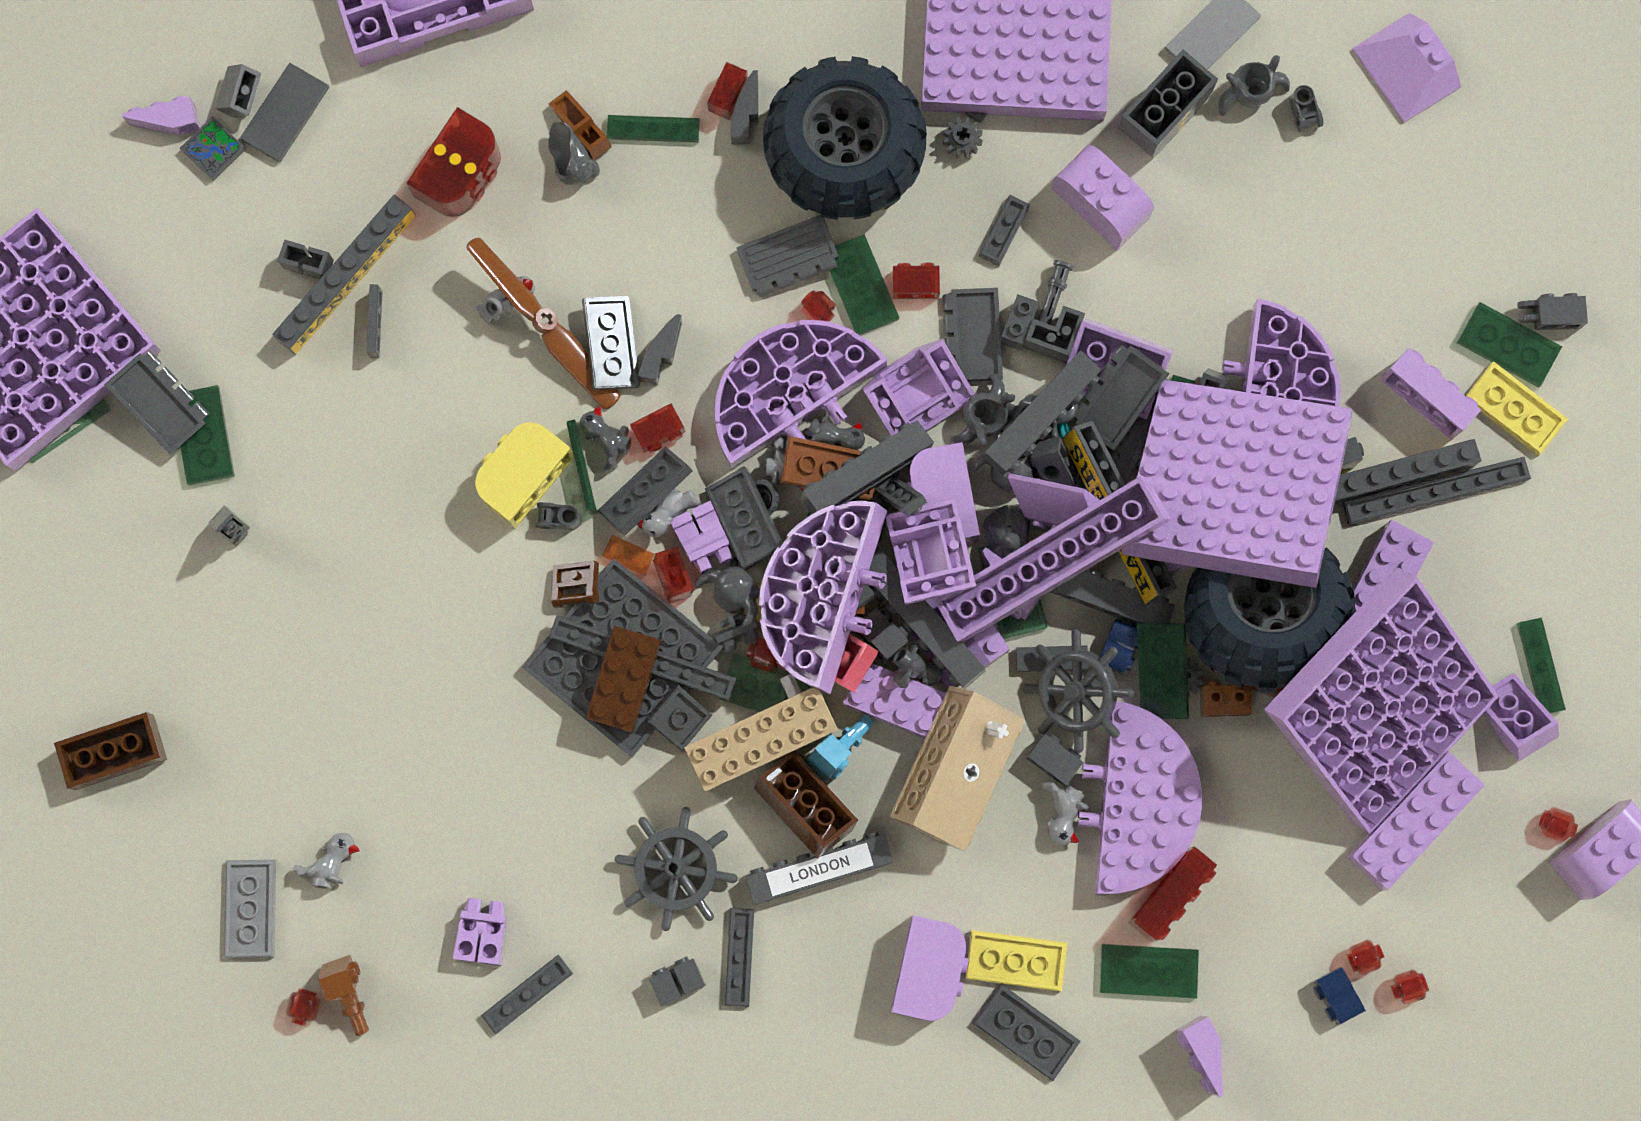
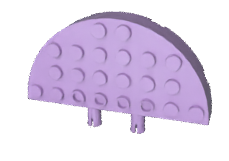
M1257 299L1252 308L1246 361L1241 363L1224 360L1222 374L1242 377L1244 379L1242 392L1340 406L1341 388L1339 373L1333 361V354L1319 332L1303 317L1297 316L1287 310L1286 307L1271 301Z
M799 320V322L784 323L755 336L737 352L728 368L724 371L716 395L715 422L722 452L731 469L782 435L805 439L798 429L799 424L820 410L825 409L835 426L841 424V420L844 422L848 416L841 409L837 400L887 367V359L869 340L864 339L847 327L827 321Z
M851 501L838 506L831 505L801 521L787 534L788 538L781 547H777L773 553L761 584L759 606H761L762 619H760L764 638L773 656L794 677L828 694H831L850 630L865 635L871 632L870 629H866V627L872 628V621L870 619L855 617L864 585L882 589L885 584L881 583V581L886 582L887 580L885 573L869 571L887 514V510L874 502Z
M1118 701L1109 720L1119 730L1120 735L1118 738H1113L1108 733L1106 762L1104 766L1086 763L1082 765V770L1091 771L1081 773L1082 779L1103 780L1102 810L1100 814L1079 811L1078 818L1088 819V821L1077 820L1078 827L1099 828L1095 894L1104 895L1119 894L1139 889L1158 880L1169 872L1180 861L1191 845L1197 832L1202 810V788L1198 769L1192 754L1181 737L1171 726L1153 713L1138 706Z

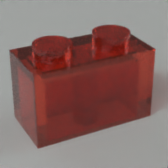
M726 62L707 101L709 112L725 119H730L738 96L748 79L747 70Z
M930 262L921 263L920 266H911L910 263H898L897 266H893L892 299H939V266H934V263Z
M672 403L630 424L631 430L644 453L648 451L649 453H654L662 448V444L668 441L673 443L683 437L682 434L685 433V428Z
M678 546L655 553L653 563L668 603L691 597L694 588Z

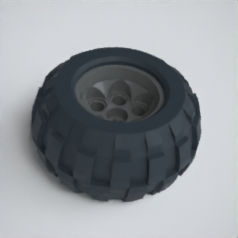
M836 56L819 60L818 65L807 69L803 67L789 78V82L783 88L778 90L770 103V109L764 121V154L775 183L797 206L806 211L809 209L819 213L821 217L838 220V217H854L855 220L869 217L872 213L881 209H888L901 199V196L909 187H912L920 173L925 157L926 123L915 95L907 85L904 86L898 80V76L883 65L881 68L868 64V59L852 56L851 61H837ZM838 114H845L848 118L840 121L836 116ZM865 122L869 127L862 130L857 125ZM821 127H826L829 129V132L827 134H820L817 130ZM842 139H846L848 142L847 146H843ZM863 145H870L872 147V150L869 152H864L860 149V147ZM824 149H828L832 152V154L828 157L822 156L820 152ZM845 158H850L854 162L842 163V160Z
M1327 547L1324 550L1316 588L1197 567L1189 579L1185 595V628L1190 642L1199 652L1198 656L1212 671L1216 670L1225 675L1224 679L1226 682L1242 688L1244 684L1258 687V693H1276L1277 688L1286 687L1356 612L1355 594L1347 573H1342L1338 558ZM1258 588H1265V589H1267L1268 591H1267V592H1259L1257 589H1258ZM1288 593L1292 597L1284 598L1281 594ZM1248 603L1251 607L1244 608L1240 604ZM1295 614L1299 618L1291 619L1288 617V615Z

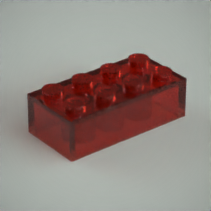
M1195 846L1188 848L1184 856L1167 873L1128 923L1149 941L1163 940L1171 931L1168 926L1172 921H1179L1185 914L1186 909H1184V906L1187 903H1193L1202 892L1199 890L1200 886L1205 883L1208 884L1217 872L1214 869L1217 864Z

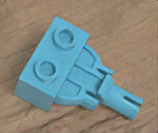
M863 715L851 728L846 727L843 730L842 735L844 736L840 740L830 733L814 749L806 763L824 783L830 778L835 780L844 771L845 767L850 763L847 760L852 753L849 749L853 745L855 747L861 745L863 735L874 725L872 719L867 715Z

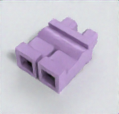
M711 501L691 510L701 533L698 532L689 511L673 518V521H671V526L692 566L695 565L700 574L712 569L708 558L714 555L717 556L721 565L732 560L729 541Z
M468 898L465 911L461 910L453 959L502 966L503 944L507 917L504 916V902L490 901L489 914L480 913L481 899Z

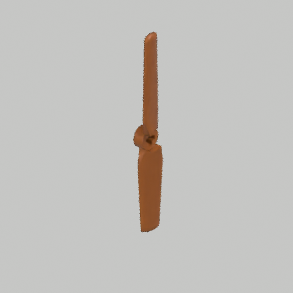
M478 237L470 240L466 246L467 250L516 310L532 321L535 330L542 333L541 338L552 356L603 409H608L615 405L621 396L617 389L593 390L589 354L574 335L558 323L556 313L552 309L542 308L532 292L481 238ZM548 318L549 321L543 324L541 322L542 319Z

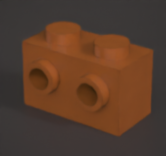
M1219 681L1206 682V686L1200 688L1201 717L1251 715V686L1244 685L1242 688H1239L1232 684L1220 686Z

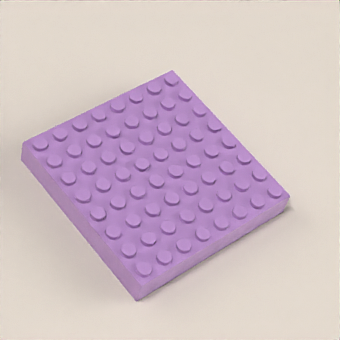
M927 0L921 111L981 112L990 115L1104 121L1107 113L1111 0Z
M38 208L0 237V459L7 467L16 471L111 392L104 384L139 353L144 356L151 350L156 356L161 352L159 347Z
M1165 380L1159 389L1137 478L1140 476L1148 478L1171 520L1122 548V554L1316 588L1351 427L1352 409Z
M1397 568L1264 710L1348 819L1371 835L1499 696L1418 577Z

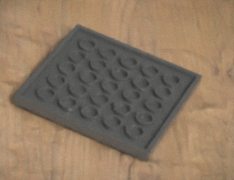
M614 558L598 576L597 591L599 593V602L597 604H589L588 602L577 603L564 616L612 634L614 626H619L661 639L663 641L659 651L706 668L723 649L719 643ZM548 636L522 668L631 758L635 756L656 730L646 722V719L676 684L686 692L691 688L652 674L634 732L587 719L586 715L604 657L549 638Z

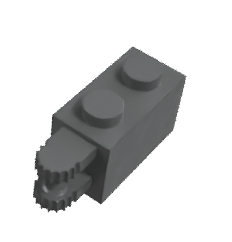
M1551 293L1542 294L1537 300L1517 302L1518 309H1533V314H1524L1519 316L1518 320L1519 323H1534L1535 330L1581 329L1588 323L1586 296H1578L1577 293H1567L1561 297H1554V294Z

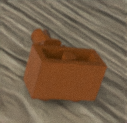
M348 955L322 964L318 980L326 1001L339 999L343 1007V1016L349 1017L355 1035L359 1036L368 1032L369 1028L363 1015L365 1004L363 1001L359 1002L356 992V985L359 982L358 975H361L357 961L353 962L351 956Z

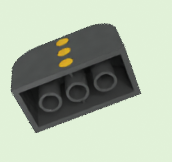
M1182 49L1124 112L1118 128L1150 156L1155 157L1206 102L1213 92L1218 78Z

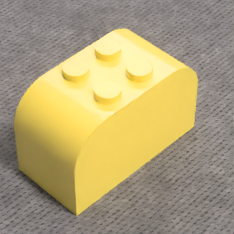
M533 422L520 424L509 435H503L497 443L498 448L493 453H488L483 459V466L479 469L475 480L476 490L484 503L515 529L575 458L568 445L544 426Z

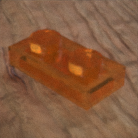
M611 535L602 557L610 561L614 558L624 567L646 576L655 554Z

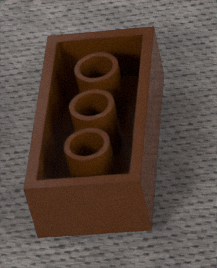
M614 626L586 715L587 719L625 731H635L663 640Z
M148 712L54 743L67 789L75 791L167 760L155 717Z
M795 750L763 773L754 786L755 791L817 859L851 833L858 822V819Z

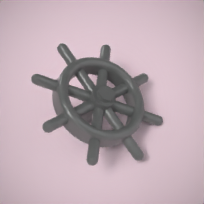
M1074 629L1071 632V651H1066L1053 657L1043 645L1036 646V652L1047 664L1041 673L1039 685L1025 684L1022 686V691L1027 694H1039L1042 708L1048 716L1038 727V732L1045 734L1053 724L1064 730L1074 732V750L1077 753H1081L1084 749L1083 732L1102 725L1111 737H1119L1120 732L1109 720V717L1115 709L1117 698H1132L1134 691L1130 688H1117L1115 676L1108 666L1118 654L1117 648L1111 647L1102 657L1090 651L1081 650V632L1078 629ZM1069 661H1072V677L1062 667ZM1082 662L1091 667L1090 671L1083 678ZM1056 675L1063 681L1065 686L1053 685ZM1054 695H1064L1065 698L1057 705ZM1092 696L1103 697L1100 708L1091 700ZM1072 704L1073 719L1064 714ZM1083 705L1093 715L1087 721H1083Z
M689 807L682 808L678 827L666 828L658 832L654 830L646 817H640L638 823L648 836V839L642 844L636 857L618 854L614 858L617 864L634 867L635 878L639 890L624 900V905L628 908L632 907L646 897L656 906L664 908L661 924L663 931L670 930L674 910H683L695 905L707 921H712L714 914L704 899L712 890L715 881L735 883L738 880L736 874L717 871V861L713 848L728 837L727 831L722 830L706 841L702 836L688 829L691 813ZM677 837L674 855H672L663 840ZM688 839L698 847L683 857L685 842ZM655 847L665 862L650 860L647 857ZM701 856H705L707 869L689 866ZM645 869L663 871V873L648 883ZM687 876L705 878L703 885L698 891ZM669 880L665 899L655 893L654 890ZM679 882L689 895L686 899L676 900Z

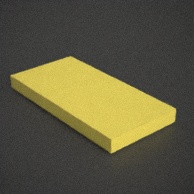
M1494 361L1466 394V397H1471L1477 402V407L1481 409V413L1537 456L1541 455L1568 420L1563 414Z
M971 930L968 950L969 960L965 979L1062 991L1067 943Z

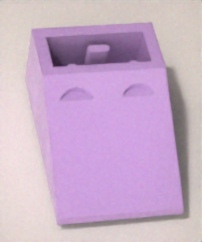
M1199 1016L1176 1029L1178 1033L1176 1040L1182 1050L1185 1049L1191 1057L1188 1058V1061L1195 1072H1200L1203 1078L1200 1080V1083L1206 1093L1222 1097L1221 1038L1209 1017Z

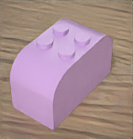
M1087 145L1054 178L1051 187L1117 251L1150 219L1154 210L1151 199L1143 189L1102 151L1092 145Z
M963 443L922 450L914 457L911 463L909 478L906 484L923 494L927 501L923 506L955 498L966 544L977 543L980 534Z
M1632 799L1619 801L1549 862L1581 900L1594 899L1600 896L1641 862V810Z
M915 915L911 916L891 1012L933 1021L945 1017L951 1011L956 996L961 997L963 983L959 982L961 972L966 973L969 960L964 958L966 942L958 928L949 923Z

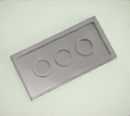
M1212 0L1165 46V50L1175 58L1184 49L1208 70L1261 18V14L1245 0Z
M226 860L224 958L274 957L276 860Z

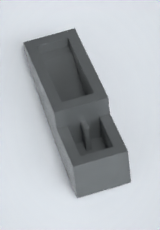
M758 70L752 71L738 96L731 122V144H750V122H759Z
M676 314L653 340L638 374L641 382L658 385L663 363L673 364L683 321L682 315Z

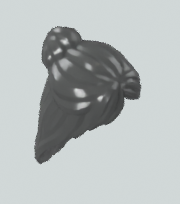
M553 123L549 131L548 148L554 158L555 174L558 179L566 185H578L584 183L590 177H597L600 174L599 164L596 160L590 159L587 150L567 123Z
M1003 505L985 518L983 527L988 537L990 550L1001 559L1029 543L1030 520L1024 517L1022 510L1018 507Z

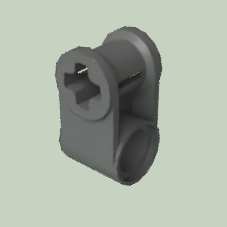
M1307 85L1298 86L1289 100L1297 130L1302 133L1307 128L1314 126L1322 127L1324 124L1323 116L1318 107L1313 89ZM1297 95H1304L1307 102L1299 101Z
M547 502L537 503L539 512L538 522L535 523L536 528L574 530L582 522V517L574 506ZM567 513H575V519L572 522H564V517Z

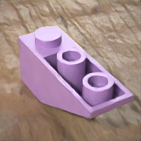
M179 96L174 98L173 101L165 103L155 102L150 107L131 108L128 112L122 113V117L129 125L170 134L182 135L200 129L196 107L190 97Z

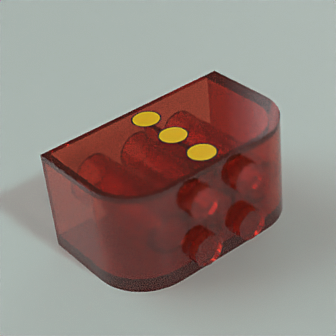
M457 107L406 183L413 197L445 216L456 217L468 212L476 201L479 202L485 193L484 188L497 175V168L501 161V152L493 131L487 124Z

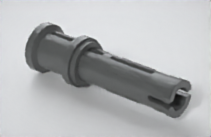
M1054 260L1053 262L1054 269L1051 278L1047 280L1049 288L1038 317V321L1051 325L1061 292L1067 288L1066 281L1069 272L1074 267L1060 260Z

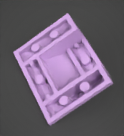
M1408 13L1352 49L1403 123L1461 88L1454 59L1430 25L1411 13Z
M943 339L916 347L877 372L863 388L864 393L891 436L898 433L899 428L904 424L910 423L911 425L917 420L926 431L964 407L969 398L975 394Z
M955 498L922 506V509L914 515L907 516L902 512L886 515L905 605L977 588Z

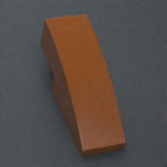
M567 90L548 103L561 122L567 123L572 128L592 159H597L612 147L607 136L598 128L591 116Z

